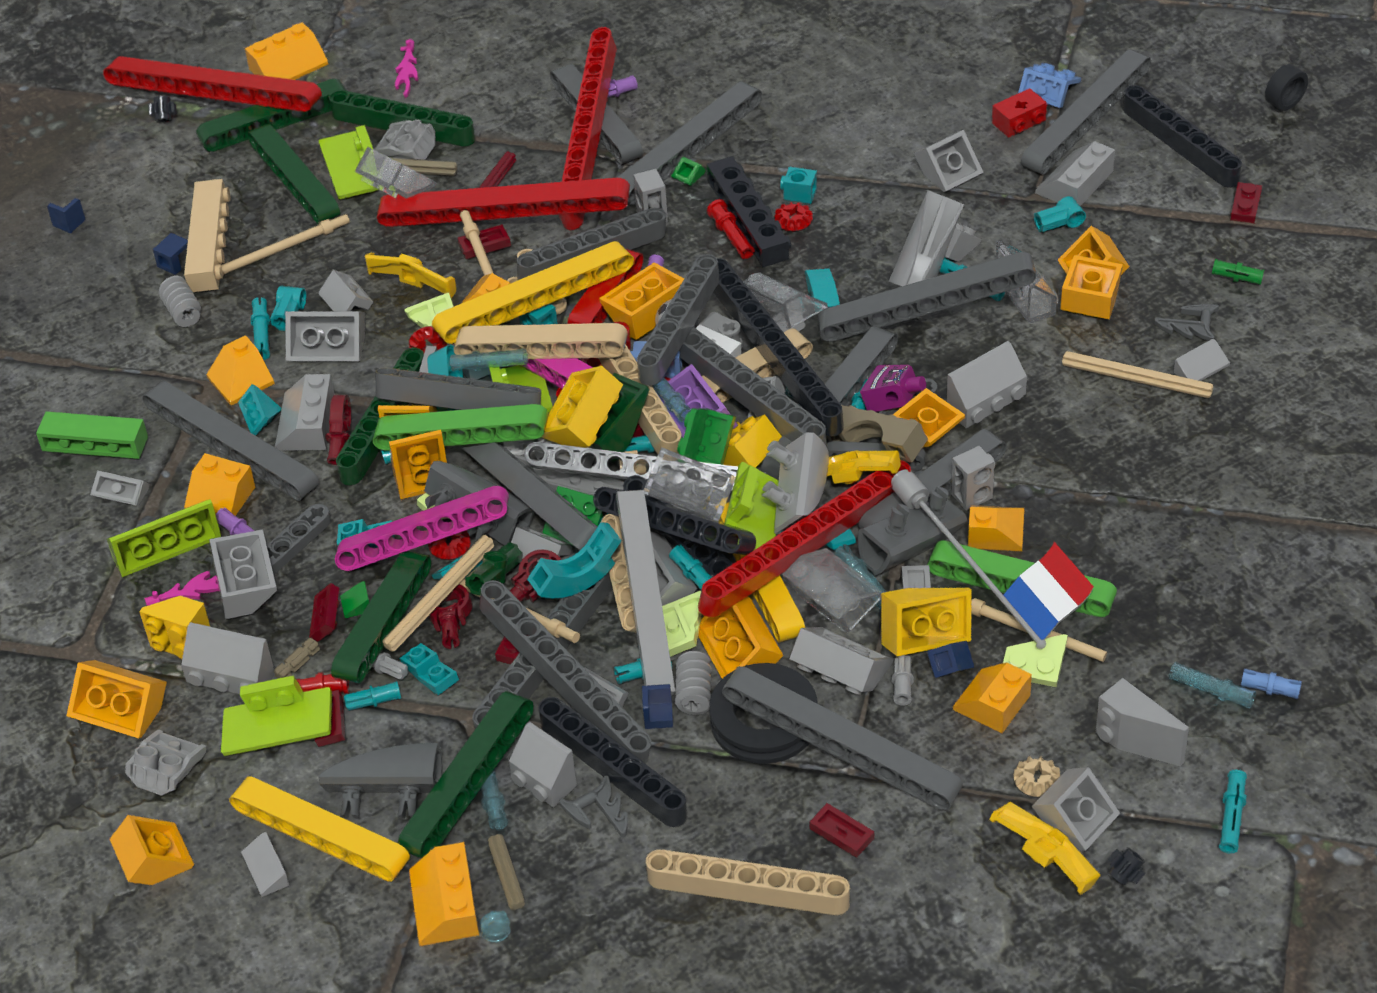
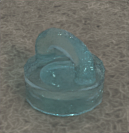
M492 911L483 916L480 921L481 934L487 941H502L510 933V921L505 911Z

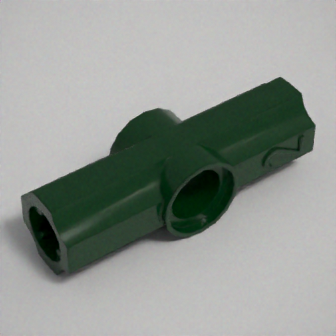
M508 542L497 551L484 553L483 563L466 577L465 586L469 588L472 594L480 596L482 585L485 582L495 580L504 584L506 574L522 561L523 552L519 550L517 544Z

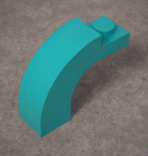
M601 522L589 541L578 553L564 560L541 558L527 580L540 597L564 598L578 594L597 583L611 570L615 564L611 556L622 540L609 523Z

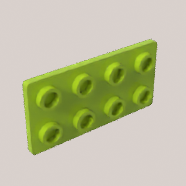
M365 125L355 127L356 131L319 140V145L338 199L350 198L383 189L375 152Z
M498 360L488 362L493 382L541 389V406L545 407L548 412L551 411L553 405L544 378L522 365L500 369Z
M741 462L738 466L725 523L752 532L756 537L755 549L776 536L774 528L777 503L763 497L762 494L765 491L762 489L769 481L774 482L778 486L779 480L745 462Z
M294 675L240 686V697L245 704L228 707L223 711L221 753L223 756L330 735L332 691L330 687L303 692Z

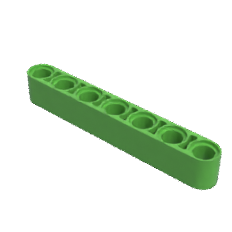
M529 404L384 416L378 420L373 444L378 449L390 451V441L437 430L442 432L444 446L539 439L545 431L548 411L541 405Z
M939 541L936 543L927 564L932 574L990 589L951 542ZM961 545L1002 593H1005L1023 572L1035 564ZM1085 576L1094 588L1086 601L1075 611L1096 617L1107 616L1117 593L1116 587L1111 582Z

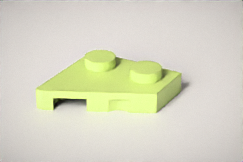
M701 590L662 606L670 657L693 648L697 644L702 616L698 610Z
M1062 634L1046 638V646L1043 649H1038L1035 641L1007 647L1003 663H1009L1031 673L1032 683L1057 687L1068 635Z

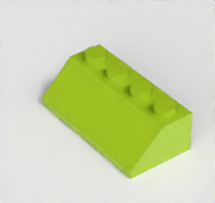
M209 499L107 539L112 558L121 576L124 577L210 543L209 539L219 538L221 534L212 501Z

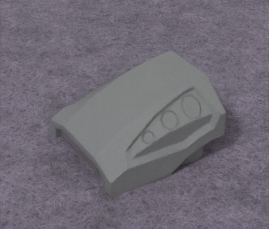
M420 120L391 123L389 125L390 128L373 150L375 157L425 160L435 146V130L431 124H422Z
M158 729L144 739L140 746L135 749V754L126 762L125 773L137 787L158 795H164L175 790L176 785L202 759L206 753V746L202 744L197 745L168 735Z

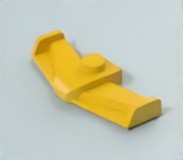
M375 253L365 255L367 270L370 275L372 272L399 275L400 282L420 288L423 284H426L444 294L449 293L451 298L456 293L455 278L451 276L445 278L423 267L422 262L417 258L401 254L399 257L378 256Z
M856 450L829 457L827 476H832L834 484L843 482L851 484L860 479L863 471H891L892 474H897L901 465L899 451Z
M1012 802L993 811L989 819L991 822L995 823L998 821L1028 839L1022 850L1044 868L1055 862L1078 887L1077 892L1080 895L1091 889L1099 879V872L1059 829L1050 826Z

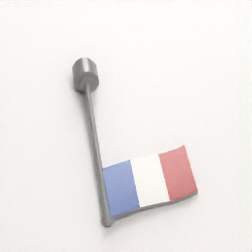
M901 470L892 478L893 491L909 509L923 508L1037 643L1036 647L1038 649L1045 648V640L1055 627L1079 608L1093 591L1094 586L1054 542L1049 551L1023 572L1003 595L926 505L929 490L913 472Z

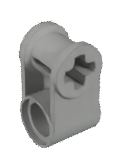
M711 312L699 323L740 342L741 348L743 347V341L739 337L741 327L736 320L724 317L717 312Z

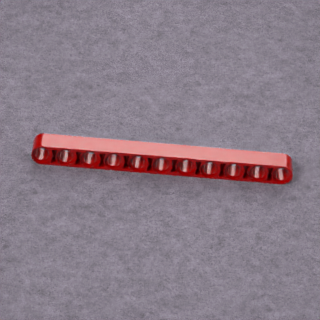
M607 27L597 28L591 34L562 182L592 179L617 51L612 33ZM585 213L559 214V217L565 229L575 230L582 225Z
M122 56L113 60L103 71L104 78L113 85L303 112L310 110L322 96L321 89L312 82Z
M606 178L385 195L380 199L377 221L381 225L388 227L462 222L460 213L465 210L469 211L472 221L622 210L628 205L630 184L623 178Z
M900 460L901 465L898 472L901 470L911 472L910 465ZM891 471L873 472L706 581L702 586L698 602L700 613L707 617L719 616L857 524L864 513L894 492L891 480L895 474H892Z

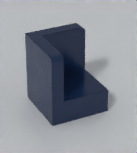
M73 199L64 208L53 203L47 205L52 225L68 233H72L86 220L80 199Z
M170 233L153 249L157 267L174 275L182 270L178 255L187 248L188 240Z
M967 641L951 643L927 651L935 678L974 668Z
M670 684L642 686L645 729L673 727Z

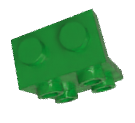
M692 408L691 412H688L685 417L684 427H686L684 438L682 437L678 443L677 452L679 453V459L723 465L736 416L709 408Z

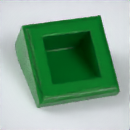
M682 156L671 177L691 186L704 175L706 170L701 164Z
M365 581L358 583L340 596L345 618L362 615L369 604Z

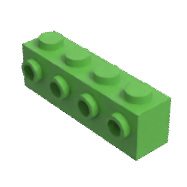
M45 412L36 432L42 451L135 459L140 458L148 439L143 419L61 412Z

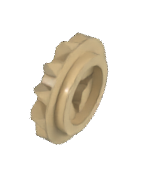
M1029 756L1025 762L1019 761L1016 770H1014V782L1018 789L1034 797H1041L1060 777V769L1054 766L1052 760L1046 761L1042 756L1038 759H1032ZM1040 770L1041 776L1035 782V771Z

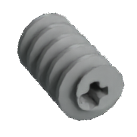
M177 275L163 281L159 287V297L170 312L174 322L181 327H189L197 323L200 319L201 306L186 280Z
M689 651L679 656L676 661L675 704L678 709L687 714H704L710 709L711 666L709 663L711 659L705 653Z

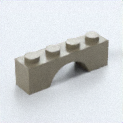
M841 405L844 423L842 433L836 436L826 435L829 442H860L867 438L881 437L887 451L897 450L899 451L900 460L911 463L928 440L922 425L914 419L907 420L891 414L885 415L873 410L866 411L857 409L854 406Z

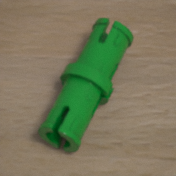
M1215 259L1212 275L1233 278L1235 282L1242 280L1261 285L1264 270L1242 266L1243 263L1240 262L1233 264Z

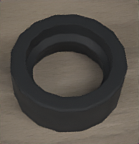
M1292 64L1280 67L1272 75L1266 86V101L1282 111L1293 108L1306 92L1308 86L1306 72Z

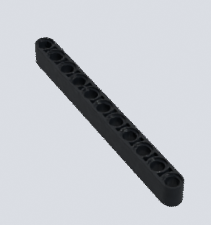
M717 258L720 280L713 292L732 318L739 322L743 332L802 408L825 425L826 435L836 436L842 433L844 423L841 404L725 259Z

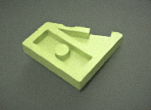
M449 293L405 308V312L410 320L423 328L432 326V321L438 313L450 309L454 305Z

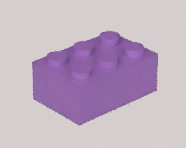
M692 364L655 390L680 429L683 438L686 427H684L685 417L688 412H691L692 408H709L731 415ZM736 422L734 423L733 429H734L736 426H738V424H737Z

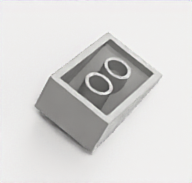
M1124 678L1099 696L1096 733L1104 742H1109L1116 749L1177 766L1184 764L1189 731L1188 726Z

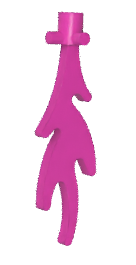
M411 39L406 41L405 47H401V51H406L401 63L395 68L396 73H399L395 81L396 90L399 89L402 83L406 84L403 93L404 98H407L410 93L411 84L409 78L413 77L415 81H418L417 70L412 64H416L417 60L412 55L414 41Z
M206 571L192 578L182 590H180V584L177 583L172 589L161 595H158L157 591H153V596L144 598L146 606L177 596L199 600L201 598L199 593L219 591L217 578L214 576L208 579L210 572Z

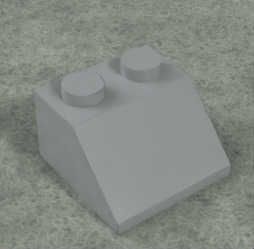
M964 130L914 153L923 175L943 192L983 173Z
M531 722L526 724L509 759L511 779L517 786L525 787L531 791L537 800L545 801L552 807H555L560 802V799H563L577 786L572 750Z
M1089 767L1067 769L1032 805L1042 821L1059 829L1081 851H1086L1120 814Z

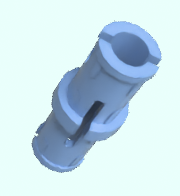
M1245 668L1241 686L1265 691L1267 695L1274 693L1298 699L1302 681L1276 676L1277 673L1273 672L1266 674Z

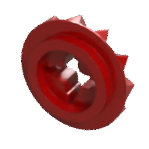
M790 202L789 205L781 204V207L776 209L774 219L779 221L782 229L798 231L808 227L812 222L813 216L808 205L802 206L801 202L797 204Z
M432 326L418 329L409 339V348H419L423 353H425L426 346H428L426 345V339L433 344L432 346H436L437 350L447 346V342L443 340Z
M465 530L428 543L430 552L440 559H455L468 551L471 540L468 531ZM451 537V543L447 546V538Z

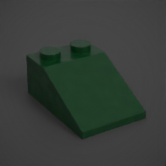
M614 373L613 376L623 386L619 392L618 400L611 406L608 418L600 426L596 434L597 438L592 445L594 449L624 452L631 442L650 389L641 383ZM613 459L610 462L614 464L617 459Z

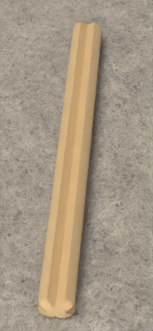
M1069 351L1064 353L1062 364L1067 367L1204 398H1210L1213 392V384Z
M483 535L383 639L386 649L391 652L395 651L483 559L484 553L489 552L494 547L492 538Z

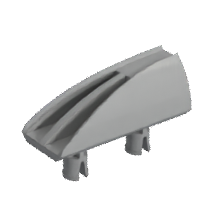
M927 190L889 282L902 287L938 276L964 204Z
M806 432L786 447L777 441H772L767 447V450L770 452L766 455L780 463L778 486L774 482L769 481L762 489L765 491L762 494L763 497L777 503L775 534H780L800 517L809 515L816 508L823 495L829 465V452L824 442L815 433Z

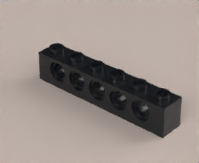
M733 156L707 163L709 185L718 199L725 201L727 210L735 215L737 226L754 248L753 254L762 268L789 260L790 238L782 232L779 221H775L772 217L770 207L765 206L760 192L755 191L752 180L746 177L742 165L738 164Z

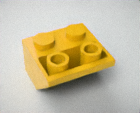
M765 414L756 418L750 416L741 424L736 422L738 426L732 430L723 465L738 467L741 462H745L756 468L767 456L766 454L770 452L767 450L769 444L772 441L778 442L782 436Z
M177 596L142 607L139 611L150 647L157 651L174 654L181 659L183 658L189 623L210 627L204 603L183 596Z

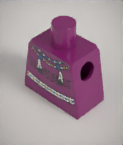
M877 365L860 390L867 411L873 410L878 412L903 407L911 400L915 392H922L926 389V380L923 376L916 377L910 365Z

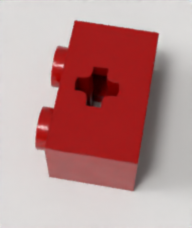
M1029 88L994 104L992 124L1009 138L1046 121L1047 102Z

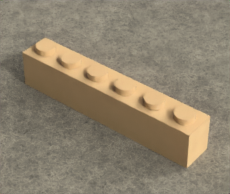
M223 179L200 181L194 184L184 272L186 282L192 292L219 289V280L223 279L221 263L225 261L223 248L226 247V238L224 232L228 231L226 217H229V208L227 202L231 200L230 190L225 188Z

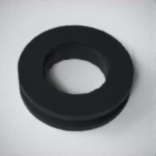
M756 663L743 666L818 704L817 695L811 683L794 669L774 663ZM734 671L727 674L716 685L710 698L711 729L717 743L728 754L750 763L770 764L794 757L810 744L778 726L772 729H755L740 722L735 715L739 706L728 701L722 694L723 687Z

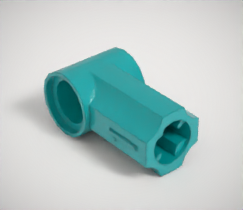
M1071 196L1062 198L1055 207L1034 213L1036 228L1040 233L1066 224L1070 228H1076L1086 219V213Z
M279 286L276 294V306L270 318L271 325L275 326L278 330L286 331V312H298V310L304 309L306 304L305 288Z

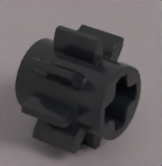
M168 96L154 97L153 103H148V113L154 116V120L157 122L171 121V115H177L176 104L171 102Z
M1127 847L1125 851L1116 849L1107 859L1111 862V868L1108 872L1123 885L1132 881L1137 884L1146 874L1142 867L1145 863L1144 859L1131 848Z

